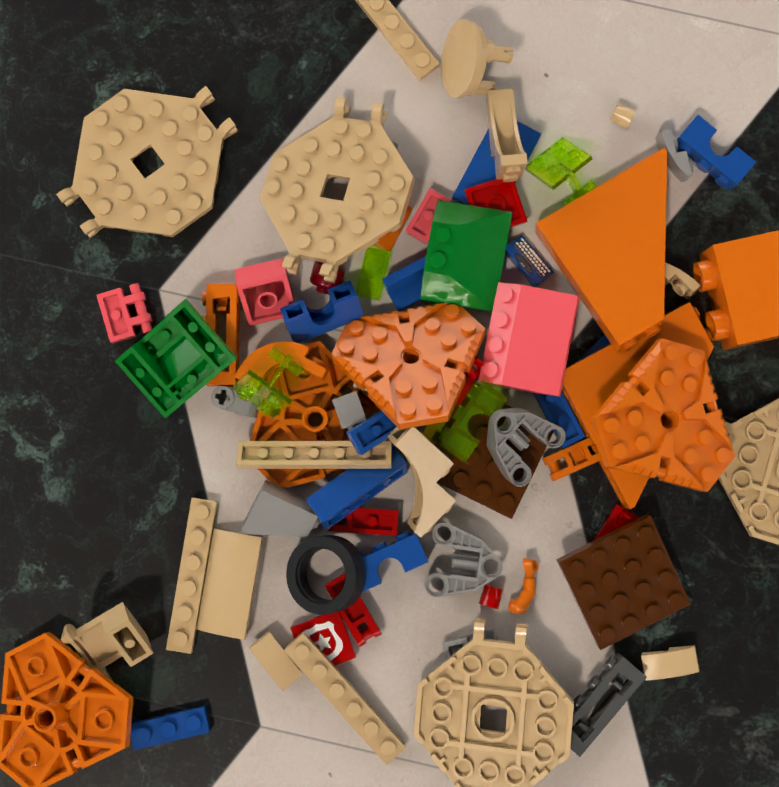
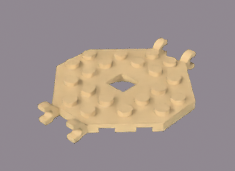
M207 86L202 88L195 98L123 89L84 117L73 185L70 188L63 189L56 195L67 207L79 197L82 198L95 216L94 219H90L80 225V228L86 235L91 238L102 228H117L132 232L174 237L213 209L223 143L226 138L235 134L238 130L230 117L216 130L201 110L215 100ZM153 148L164 162V165L144 178L134 165L133 159L146 149Z
M337 97L334 105L335 114L332 118L274 153L259 199L289 251V255L284 258L282 267L287 269L288 274L298 275L302 258L324 262L319 274L324 276L325 281L335 283L338 267L348 260L347 257L359 250L362 252L379 241L378 238L390 231L393 233L402 227L415 179L383 129L388 115L387 111H383V103H373L370 122L347 118L351 107L346 105V98ZM336 177L349 180L343 201L322 197L329 179Z
M778 398L731 424L725 422L735 458L718 478L749 536L779 545Z
M476 618V621H474L473 639L418 683L414 737L420 744H423L431 754L432 760L454 783V787L534 786L557 765L570 758L574 701L526 644L528 624L517 623L515 642L484 639L487 619ZM482 705L504 707L507 709L505 732L480 729Z

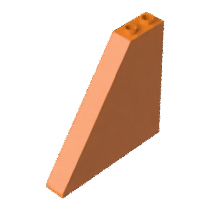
M662 148L536 223V235L617 353L624 349L625 351L633 349L639 344L638 341L645 336L651 338L658 334L664 321L667 150L665 148Z
M690 302L664 314L661 331L651 338L645 336L638 341L639 344L629 351L624 349L617 353L612 344H609L566 367L561 391L586 438L590 437L594 444L590 446L594 454H600V450L590 419L620 383L630 380L627 375L657 339L663 338L704 350L708 360L714 348L711 342L712 336L708 329L704 328L699 320L700 313ZM639 387L636 388L640 393L642 392ZM600 460L599 463L623 508H634L649 478L604 467L603 460Z

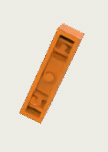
M207 284L206 291L202 292L203 306H206V316L202 317L218 336L219 317L216 315V303L218 302L217 311L229 313L228 301H230V314H226V345L237 357L229 365V372H227L226 367L206 384L208 387H239V380L234 377L239 369L240 296L236 284Z

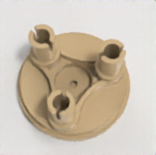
M462 19L457 21L447 35L442 52L441 76L445 91L453 98L472 97L474 94L487 96L488 90L496 89V84L491 80H482L486 63L491 61L511 63L514 53L508 52H513V48L511 46L494 45L492 39H486L482 28L471 20Z

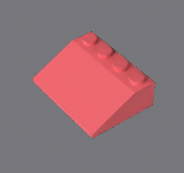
M498 282L482 360L485 364L481 367L478 381L491 387L560 397L580 297L526 285Z

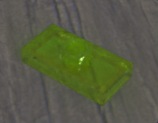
M372 247L366 249L356 289L357 296L380 301L384 285L382 279L386 277L391 256L390 251Z

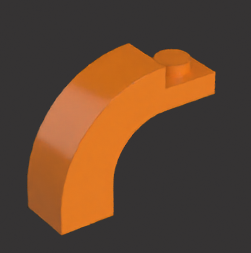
M282 341L264 345L252 352L243 361L234 377L260 391L270 373L281 366L293 365L300 367L321 380L325 379L328 370L324 368L326 363L312 356L310 360L307 359L311 352L309 347L295 342Z

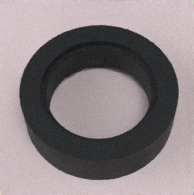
M336 535L315 536L304 540L294 549L288 560L286 579L289 591L300 607L313 614L327 615L343 611L351 607L358 600L364 589L366 570L360 552L350 541ZM321 549L334 552L341 559L346 573L342 591L331 600L323 599L316 595L310 588L307 580L308 563L311 557Z

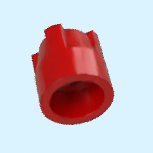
M484 585L479 604L499 609L502 589Z

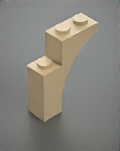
M513 88L488 90L486 106L491 157H494L496 179H503V182H514L522 177L528 162L527 153L523 150L519 136Z
M396 426L387 437L403 452L411 466L415 482V498L407 523L422 538L425 533L433 529L435 523L443 514L448 513L456 502L453 496L437 482L448 474L454 463L416 427L399 429Z

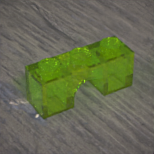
M484 381L479 386L474 383L466 395L470 400L465 407L462 405L458 407L452 416L456 421L451 428L446 426L438 437L442 441L439 447L463 463L467 462L480 442L468 430L469 419L478 414L490 419L491 415L495 411L502 409L508 400V397Z

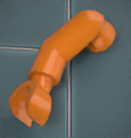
M523 558L525 570L523 589L518 599H512L508 604L509 612L513 614H524L535 596L536 577H534V573H537L539 569V563L536 560Z

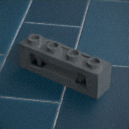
M619 653L615 656L611 655L603 665L605 669L600 675H594L587 684L588 689L584 694H579L573 699L574 711L570 749L579 757H581L647 678ZM609 683H613L618 688V691L614 689L610 693V695L605 699V701L590 717V719L588 720L590 724L586 726V724L579 718L582 717L584 719V717L589 713V711L594 707V705L599 701V699L610 688Z

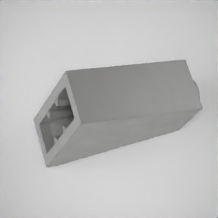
M265 480L244 520L241 532L256 535L308 537L311 529L316 530L320 522L318 516L308 505L306 498Z

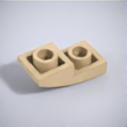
M665 263V286L670 283L673 290L679 296H683L688 300L701 285L685 272Z
M269 631L249 647L282 691L303 675Z
M695 645L669 647L668 651L643 652L641 655L644 675L647 677L645 681L679 677L700 671Z

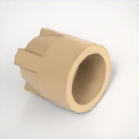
M618 103L610 121L628 129L636 110Z

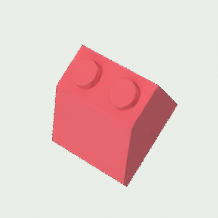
M284 258L234 269L236 287L249 326L282 319L283 316L280 308L295 302L287 269L282 267Z

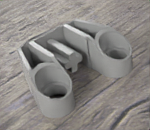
M521 407L499 409L491 415L488 423L486 443L502 475L517 487L528 484L532 476L530 468L505 443L508 439L519 451L529 447L530 439L518 427L521 425L529 434L550 448L560 447L566 438L563 428ZM506 416L504 423L498 428V420ZM556 429L558 433L556 440L548 442V433ZM523 468V477L519 480H514L513 474L515 470Z
M440 522L433 527L432 537L437 544L478 552V556L453 553L451 568L474 571L475 576L451 572L450 574L432 573L425 581V588L428 594L433 597H442L476 591L502 573L503 564L482 539L446 522ZM442 526L448 527L451 531V536L446 541H440L436 536L438 528ZM489 559L495 560L498 564V569L493 574H488L484 570V563ZM433 578L443 580L444 587L440 592L430 590L429 583Z

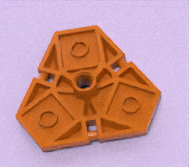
M445 303L407 308V311L403 312L394 310L389 313L382 312V314L376 313L371 316L364 315L361 319L354 320L345 325L331 353V357L361 390L365 388L368 390V397L399 429L448 422L466 381L464 372H470L484 339L485 327L462 306Z
M663 338L657 339L627 375L630 380L620 383L590 419L604 467L646 478L658 476L659 481L701 492H708L735 458V453L730 436L727 434L728 430L725 427L722 410L718 409L716 403L718 396L714 390L715 386L712 383L713 379L709 373L710 369L704 350ZM637 387L642 390L641 393L636 389ZM705 403H706L707 410H708V412H706V413H705L704 406H703V404H705Z
M318 341L305 345L311 350L307 359L310 360L313 356L326 363L324 368L328 370L325 379L321 380L302 368L293 365L281 366L271 372L267 378L262 400L265 401L263 409L258 410L250 441H350L346 434L348 429H342L332 402L333 399L344 396L340 391L345 386L352 392H357L366 419L381 410L368 397L367 391L353 388L354 382L332 360L331 352ZM274 404L282 406L280 415L272 413ZM313 413H320L323 417V422L318 427H313L309 423V417ZM347 469L258 470L270 482L282 488H289L326 478V475L332 473L339 475Z
M51 632L44 633L5 653L1 704H7V709L5 713L0 714V769L22 787H48L78 772L80 767L84 769L130 746L133 696L118 684H115L114 681L107 678L96 667H89L87 660L80 657L78 653L66 646L65 643ZM81 674L85 677L83 681L78 679ZM17 706H21L20 713L17 712Z

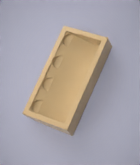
M217 528L213 529L196 630L245 640L248 633L264 536Z

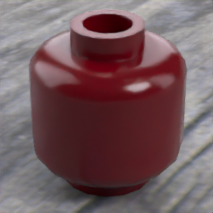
M315 261L310 282L317 286V292L328 294L327 289L342 284L345 268L343 265H339L335 283L327 282L324 280V276L319 274L324 262Z

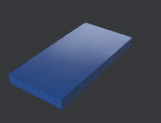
M517 121L523 150L527 153L528 161L542 133ZM489 128L452 196V200L460 204L468 205L464 189L496 179L494 157H491Z

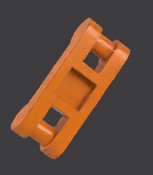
M590 437L542 458L544 464L548 465L551 471L549 475L552 481H556L602 460L599 453L591 455L588 446L594 443ZM561 458L564 459L567 467L560 469L557 460Z

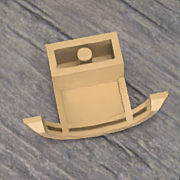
M123 602L78 629L71 624H66L61 637L63 643H70L74 646L80 655L87 660L89 667H96L109 679L111 677L105 667L120 657H123L129 666L132 667L153 654L147 634Z

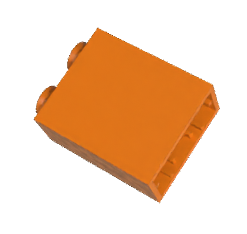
M779 230L715 244L699 254L700 262H695L693 265V277L701 285L698 288L699 292L708 291L712 311L705 313V325L712 336L711 340H720L722 350L724 351L778 339Z

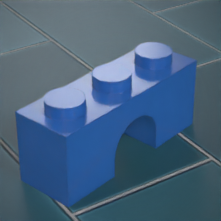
M697 115L678 137L677 151H687L688 157L696 163V167L700 171L709 173L715 178V182L720 187L731 191L739 184L756 161L739 147L734 148L727 156L716 155L711 150L710 140L717 129Z
M351 281L327 289L329 302L321 309L313 310L308 308L304 299L280 308L293 342L301 343L349 324L354 320H359L364 316Z
M408 530L395 536L397 541L389 545L384 541L373 546V552L364 555L363 551L360 552L366 570V580L362 592L382 583L378 573V566L386 558L397 559L402 564L405 573L429 562L416 533L410 534Z

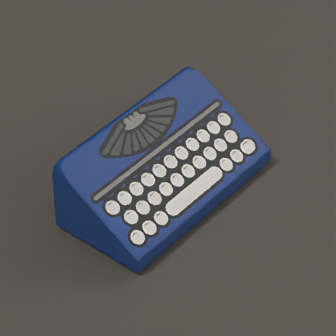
M523 235L506 246L505 254L533 287H537L554 273Z

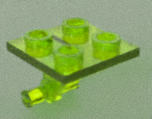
M563 137L553 143L542 154L535 157L527 164L525 169L552 190L556 189L564 181H567L574 194L563 201L564 206L596 188V185L591 180L580 188L575 176L577 171L593 160L592 156Z
M275 347L271 349L268 356L280 365L268 382L249 370L231 388L240 399L251 402L260 413L272 418L292 402V399L273 387L278 377L285 368L297 377L303 370V367L291 360L292 356L283 354Z

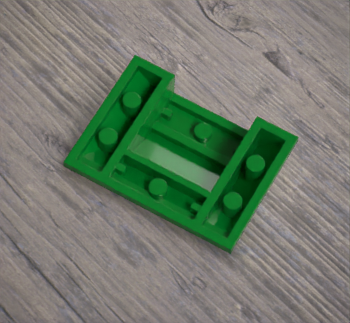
M437 200L423 271L420 300L455 304L457 306L492 312L498 282L501 279L512 212Z
M185 299L140 341L132 345L117 358L115 362L163 417L167 418L234 362L237 357L191 303Z

